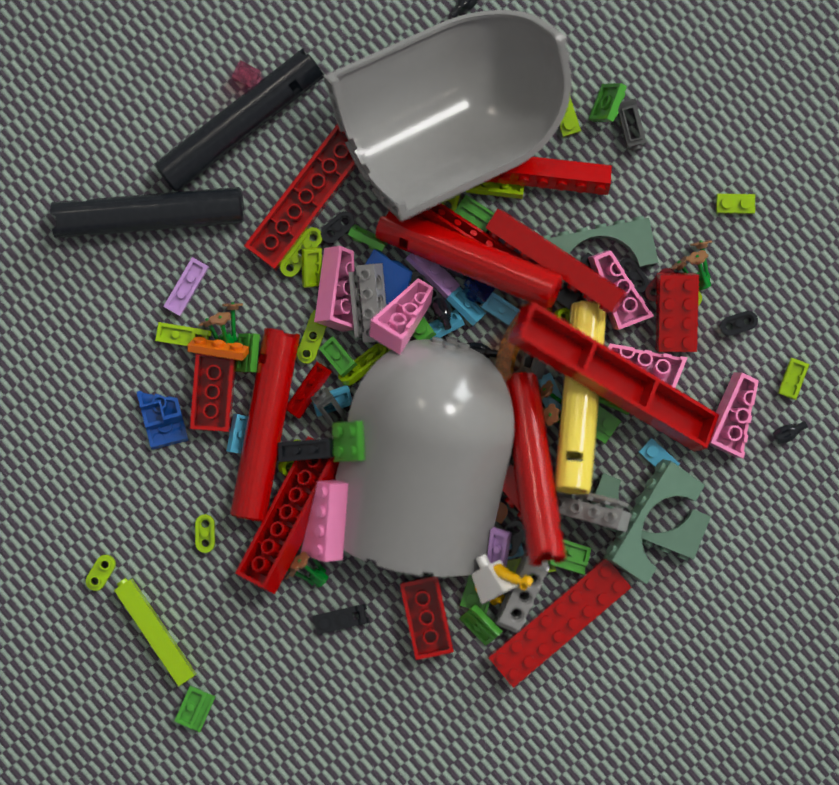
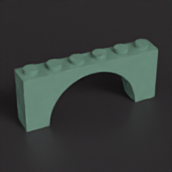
M644 216L632 218L633 221L630 222L618 220L611 226H607L606 223L595 226V229L588 230L587 227L576 229V233L569 234V231L557 233L558 236L552 238L550 235L543 236L568 254L579 244L587 240L597 238L610 239L624 246L631 253L640 268L659 263L649 218L644 219Z
M662 459L656 465L652 477L646 482L644 491L637 497L632 511L629 512L631 513L627 532L617 531L616 538L607 548L604 559L638 582L648 584L657 568L647 558L642 545V528L648 513L657 503L673 496H681L686 500L696 502L705 485L672 461Z
M602 473L594 494L619 500L621 480ZM590 501V504H598V502ZM605 505L609 509L615 508L614 506ZM690 509L686 518L671 530L661 533H650L642 530V543L651 547L654 543L660 546L659 550L668 554L671 551L678 553V558L686 561L689 558L694 559L711 516ZM606 527V529L617 532L616 529Z

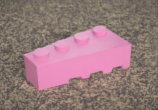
M342 246L324 248L314 322L341 332L354 330L348 273L355 272L354 251Z
M611 250L588 257L592 270L628 293L615 313L611 311L608 313L613 329L620 330L654 317Z
M419 278L416 279L371 319L369 336L401 355L431 304L433 287Z
M611 343L608 346L611 350L674 388L688 358L671 356L672 354L654 353L650 350H637L633 347Z
M743 372L733 373L716 413L719 414L709 445L735 458L744 459L745 442L748 440L747 432L752 419L751 411L755 403L759 380Z
M338 480L317 482L301 553L305 551L309 557L324 562L343 560L348 483Z

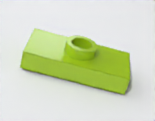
M322 248L302 249V287H317L320 283L322 268Z
M791 357L777 394L796 400L809 364Z

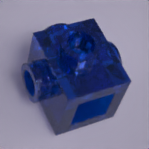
M468 277L463 284L465 287L462 292L466 294L465 297L468 300L481 305L487 301L495 288Z

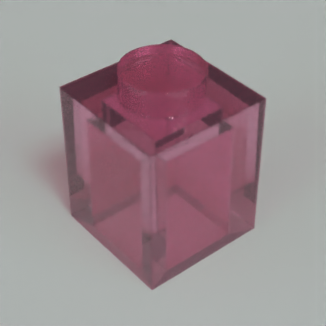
M241 60L231 76L233 81L248 89H251L263 79L259 69Z

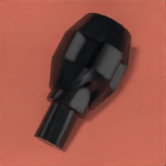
M458 0L455 5L456 8L450 13V16L455 18L460 13L471 10L478 0Z
M439 297L433 301V311L435 317L443 323L444 329L449 330L452 327L450 323L451 307L445 298Z
M467 343L471 349L478 351L487 358H499L500 350L490 349V347L482 343Z
M805 421L797 425H784L777 428L773 432V436L778 444L787 443L793 440L800 431L808 428Z

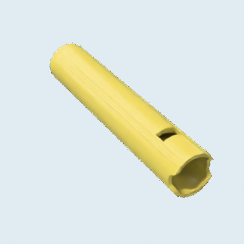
M589 301L572 303L569 324L604 345L607 313L599 308L600 304L595 301L593 303ZM564 375L555 488L556 491L566 494H590L599 395ZM568 458H569V459H580V460H583V461H582V462H580V461H568Z

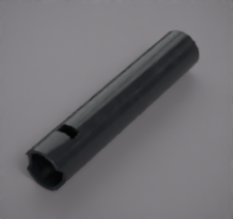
M302 48L155 163V167L169 186L178 192L323 79V72L313 58L306 54Z
M240 187L96 198L87 199V201L82 202L78 200L52 202L50 214L55 216L56 226L52 229L54 238L80 237L83 234H90L92 236L239 224L244 222L242 190Z

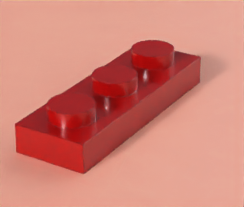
M316 362L289 401L287 411L300 419L312 402L311 397L321 389L332 371Z

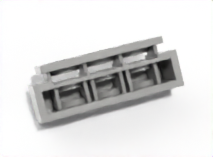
M383 263L357 265L356 272H348L355 338L363 337V343L378 342L370 337L369 333L371 319L387 306Z
M556 493L559 515L627 532L631 513L624 511L623 507H628V503L594 493L583 495ZM571 496L579 497L581 499L575 500L572 499ZM588 500H591V501H594V502H598V504H597V503H595V505H594V504H590V503L588 502ZM605 505L614 506L615 508L609 509Z
M525 550L515 574L520 575L521 579L524 575L535 574V577L532 578L533 582L531 586H528V589L521 590L519 584H516L517 587L506 592L505 598L494 618L496 625L515 633L523 628L527 614L532 609L534 599L541 589L544 577L549 572L550 566H548V561H543L541 566L529 565L527 551ZM523 591L528 592V593H527L526 595H524V596H520V595H519V594H520L521 592H523ZM520 609L517 613H512V610Z

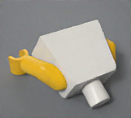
M486 554L476 558L480 569L472 574V578L475 584V591L478 593L482 604L488 601L492 605L501 604L505 598L503 594L517 587L516 584H519L521 590H526L533 582V579L528 575H524L521 579L520 575L511 572L500 560L490 563Z

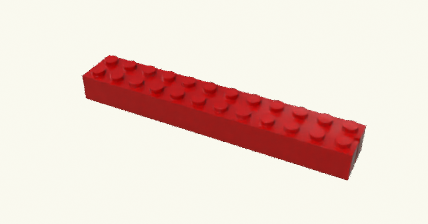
M534 302L521 307L516 319L517 325H514L508 342L690 450L696 452L708 448L719 414Z

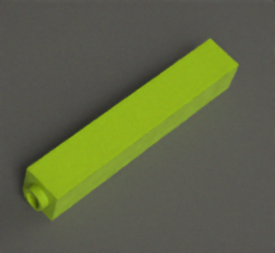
M124 578L116 584L118 588L114 590L178 687L194 677L197 673L133 578L129 580Z

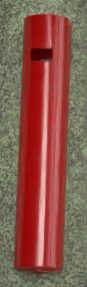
M389 211L386 216H381L378 221L375 236L380 241L530 303L534 302L545 309L552 307L557 299L562 285V276L558 273L416 215L401 221Z
M264 328L230 511L233 517L263 521L268 512L278 459V443L281 442L300 334L284 333L283 330Z
M518 372L505 377L504 381L513 408L514 436L512 455L523 529L526 530L525 542L528 562L531 566H541L543 561L554 560L558 564L566 560L563 534L559 528L561 521L538 376L534 373Z

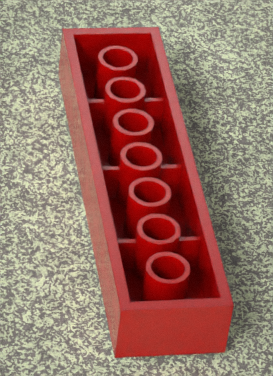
M338 124L244 245L247 250L275 271H277L285 257L356 168V164L345 144L348 141L344 131L340 132Z
M309 436L306 438V440H312V439H313V438H311V437H309ZM334 458L294 461L235 574L276 594L304 541L317 482L336 480L339 462H334Z
M603 558L529 620L521 630H518L517 633H514L490 653L488 658L514 688L632 587L613 564Z

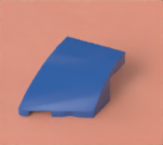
M374 249L365 265L383 263L386 304H389L409 287L412 271L400 261L390 260L381 251Z
M136 391L151 450L189 441L178 398Z

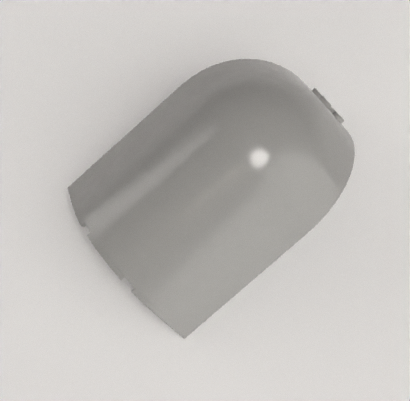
M514 10L481 11L446 20L324 75L340 132L344 131L348 141L345 144L366 183L370 181L373 185V193L401 221L530 159L546 145L558 129L567 110L571 94L570 55L566 48L567 38L565 34L538 16Z
M432 337V339L409 341L401 355L390 350L371 367L360 383L350 407L347 422L363 421L365 460L339 462L336 480L348 483L344 551L363 561H368V559L376 561V566L407 574L422 576L423 572L432 573L433 577L472 575L480 569L476 558L484 554L487 555L490 530L495 525L514 436V416L511 398L505 381L495 365L483 354L471 349L469 344L459 343L453 337H446V339Z

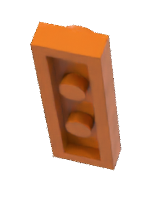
M194 337L188 344V352L243 361L249 354V346H244L241 343H225L223 340H207L205 337Z

